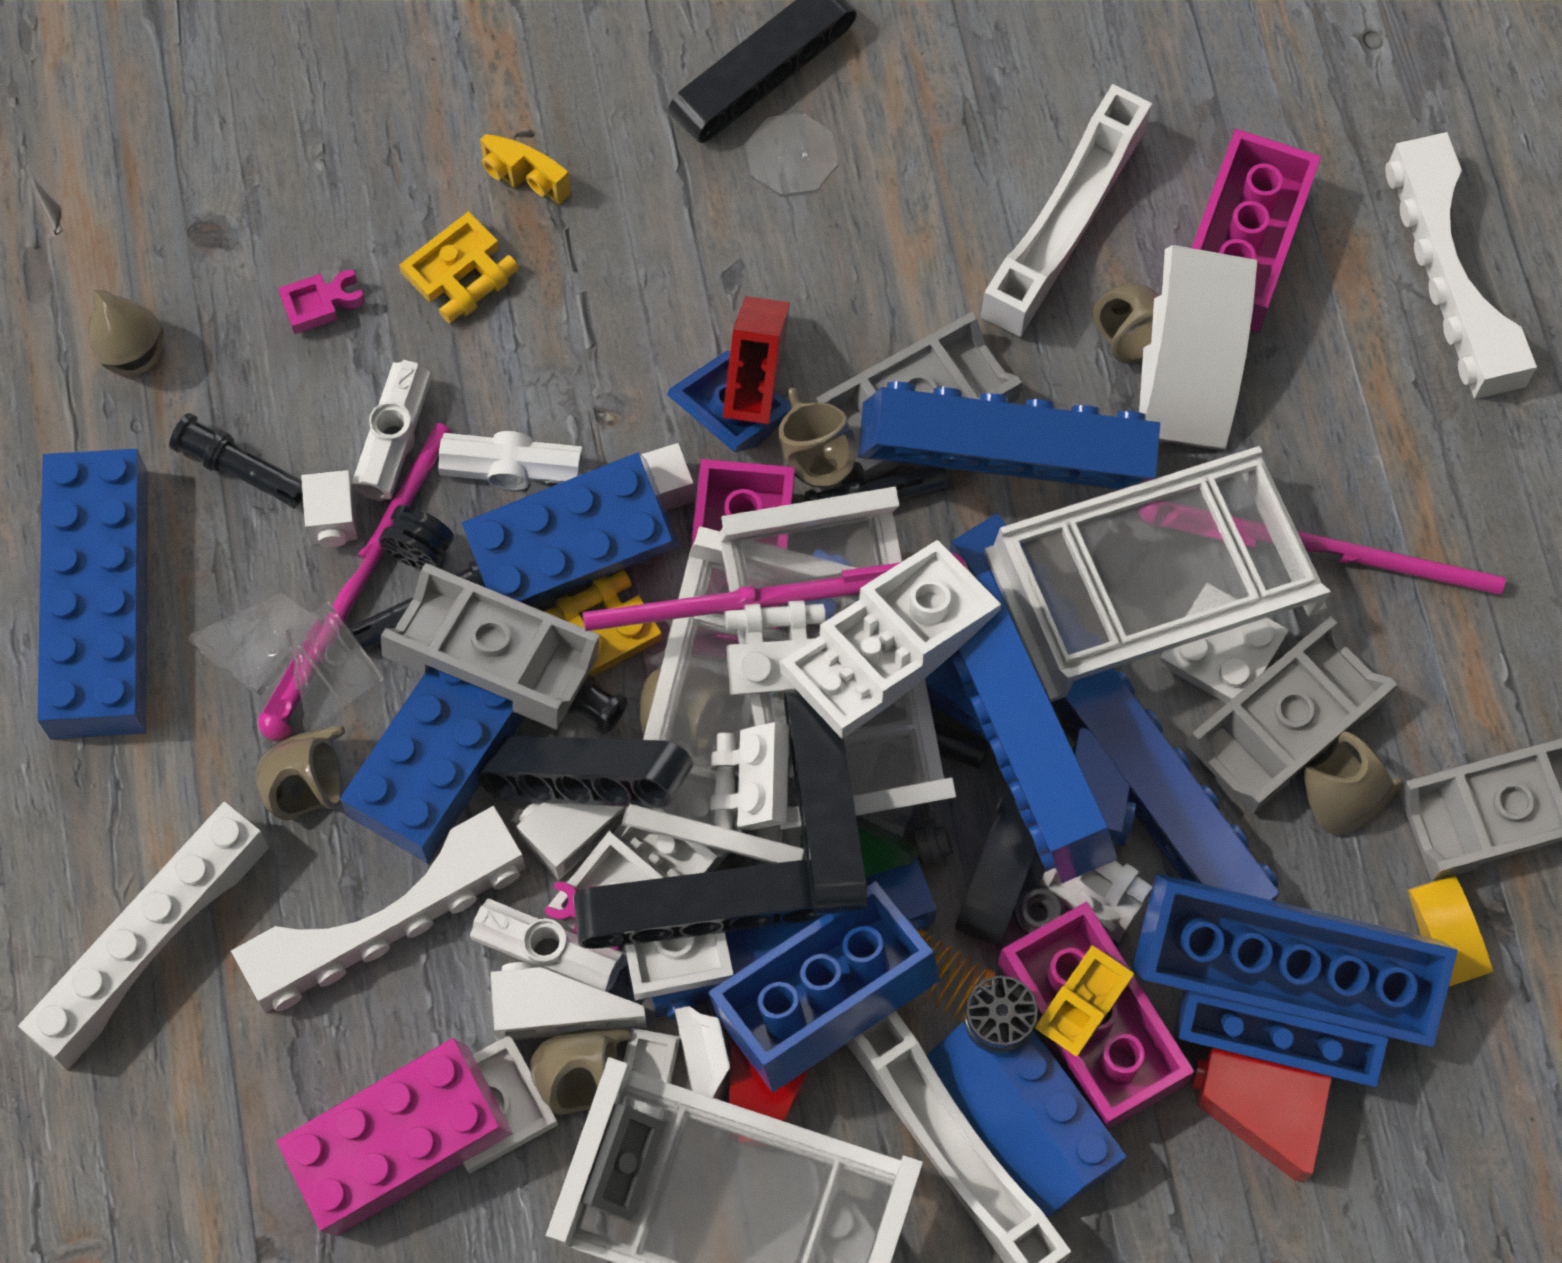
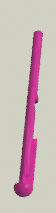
M441 423L435 424L367 546L360 550L357 555L358 558L363 559L359 568L341 589L320 628L313 623L262 713L259 715L258 728L265 738L272 741H282L293 733V729L287 724L385 552L378 541L382 531L386 527H391L390 517L398 505H406L408 509L410 508L439 457L440 442L443 434H452L451 429Z
M1161 500L1138 506L1141 520L1149 526L1224 542L1210 511ZM1232 516L1246 547L1255 549L1256 541L1274 545L1264 523ZM1297 531L1307 552L1342 556L1339 560L1340 563L1354 562L1501 595L1504 590L1505 577Z
M951 553L968 570L965 560L961 556ZM900 563L842 570L843 577L754 589L753 586H746L727 593L583 612L585 631L722 613L729 610H742L746 604H760L761 607L788 604V601H809L860 594L861 587Z

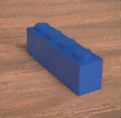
M1185 989L1183 990L1174 1027L1175 1034L1181 1040L1377 1087L1389 1039L1387 1036Z

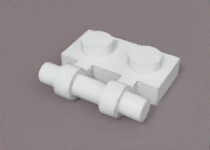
M804 600L788 601V605L783 607L761 608L760 604H746L742 610L725 611L726 630L745 629L746 640L745 644L726 646L730 695L784 692L785 689H795L780 673V661L815 639H807L806 624L825 622L824 604L805 605ZM789 627L790 640L763 642L762 628Z
M772 722L740 730L739 750H736V734H717V751L712 752L711 769L716 771L715 795L710 797V812L714 814V826L734 831V815L738 814L737 827L748 830L786 824L789 726ZM736 771H739L738 793H735Z
M1116 861L1065 883L1061 882L1054 868L1044 873L1038 885L1039 888H1045L1055 893L1062 904L1071 910L1087 901L1109 937L1116 942H1119L1128 931L1142 907L1141 903L1145 901L1152 890L1150 884L1138 877L1139 871L1128 863L1122 866Z

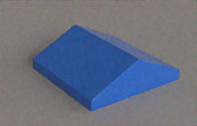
M727 350L669 388L667 395L732 451L739 452L757 448L780 425L783 418L791 410V405L778 392H775L769 424L723 418L730 352Z

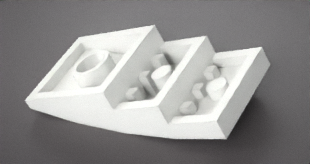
M1176 245L1165 249L1162 295L1154 298L1151 344L1143 347L1139 412L1146 414L1145 420L1160 422L1159 441L1215 450L1226 449L1247 354L1254 303L1256 259Z
M936 540L861 587L860 598L857 602L820 624L819 637L780 661V673L839 737L843 739L885 710L953 655L1001 610V603Z
M685 779L668 807L652 808V810L714 825V814L710 812V797L715 795V786ZM738 814L734 815V831L746 834L748 829L737 827ZM621 823L614 832L608 831L567 883L574 885L580 891L590 886L596 887L711 872L721 864L730 852L630 826H621ZM560 891L548 906L558 910L564 909L568 904L567 894ZM574 917L569 920H563L574 929L576 923ZM623 946L622 951L615 950L622 953L624 957L620 970H623L628 965L625 946Z

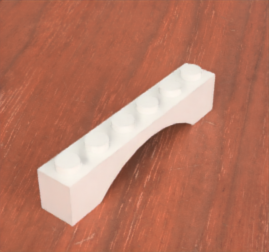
M1114 84L1111 85L1092 116L1068 167L1045 207L1024 238L1006 256L984 292L981 318L1021 338L1144 135L1152 107L1151 102Z
M1445 132L1396 143L1391 158L1386 163L1385 172L1389 186L1392 189L1396 188L1400 198L1402 222L1405 227H1410L1413 233L1416 260L1420 266H1425L1429 276L1428 287L1431 300L1435 305H1439L1442 311L1445 338L1450 345L1454 344L1457 351L1460 378L1465 385L1469 384L1474 399L1525 388L1537 366L1522 327L1502 315L1482 297L1467 277L1457 257L1451 235L1450 208L1454 187L1462 169L1449 135Z
M224 801L25 1017L18 1027L36 1045L63 1068L68 1070L102 1033L126 992L158 952L198 912L222 893L235 886L269 849L261 831Z
M492 806L450 829L440 854L427 873L404 896L382 911L354 923L327 929L299 930L275 926L231 950L265 1013L272 1009L283 1011L299 1002L302 998L301 993L319 984L320 987H324L338 981L346 974L345 969L363 959L364 962H370L381 957L390 949L389 944L407 935L408 938H413L424 933L434 924L433 920L450 911L452 914L469 908L476 902V896L487 889L494 887L495 890L512 884L519 878V872L525 869L522 853L497 810Z
M894 1011L847 1043L849 1049L1004 1263H1064L1071 1250L1042 1210L1009 1176L976 1134L944 1087L919 1042L898 1013Z

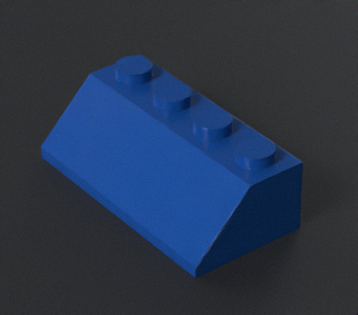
M963 1021L926 1055L944 1087L976 1134L1009 1176L1042 1210L1047 1219L1120 1169L1127 1157L1035 1030H1033L1027 1043L1017 1051L1004 1055L992 1054L974 1044L967 1034Z

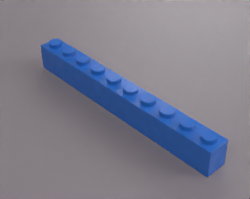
M996 513L952 540L949 552L961 556L974 577L990 571L1004 601L984 554L985 548L994 545L1000 527L1007 526L1000 515ZM1025 542L1021 543V548L1068 655L1101 645L1102 642L1093 633L1088 635L1078 622L1079 614L1073 603L1066 596L1060 598L1052 587V578L1044 564L1039 560L1033 561L1024 549ZM1112 668L1075 680L1067 697L1052 701L1072 729L1077 731L1080 728L1090 729L1130 784L1127 802L1136 803V817L1183 880L1276 901L1280 892L1277 890L1278 881L1273 872L1266 864H1258L1248 851L1249 843L1244 833L1237 825L1228 824L1219 812L1220 804L1215 794L1208 786L1199 785L1190 773L1192 768L1186 755L1180 748L1176 746L1172 748L1161 734L1163 733V727L1153 711L1148 708L1144 710L1133 696L1135 695V690L1131 681L1122 671L1115 672Z

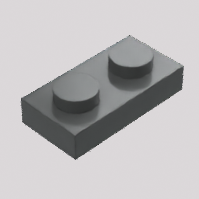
M614 1104L580 1203L616 1218L632 1222L666 1122L629 1106Z

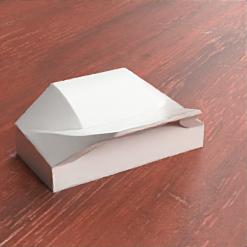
M690 1006L675 1009L676 1023L691 1090L723 1101L730 1085L728 1073L730 1064L719 1018L700 1014Z

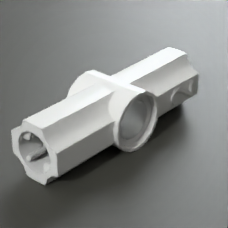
M402 360L399 363L393 362L379 405L370 414V431L351 483L352 489L362 494L365 498L376 501L392 499L405 457L414 447V431L432 381L431 371L424 369L419 363ZM392 426L402 428L398 433L392 435L383 433L384 430Z
M515 431L498 432L494 434L493 438L444 433L440 442L438 470L439 475L487 480L492 486L504 490H523L531 484V481L552 487L581 475L583 448L582 446L534 442L530 436Z
M489 898L481 905L474 919L470 934L471 940L523 962L530 963L532 968L541 967L606 992L613 988L624 958L622 953L610 948H582L578 945V936L564 930L561 924L555 920L547 918L537 919ZM552 938L559 942L556 951L550 955L543 956L534 952L538 942L543 939Z

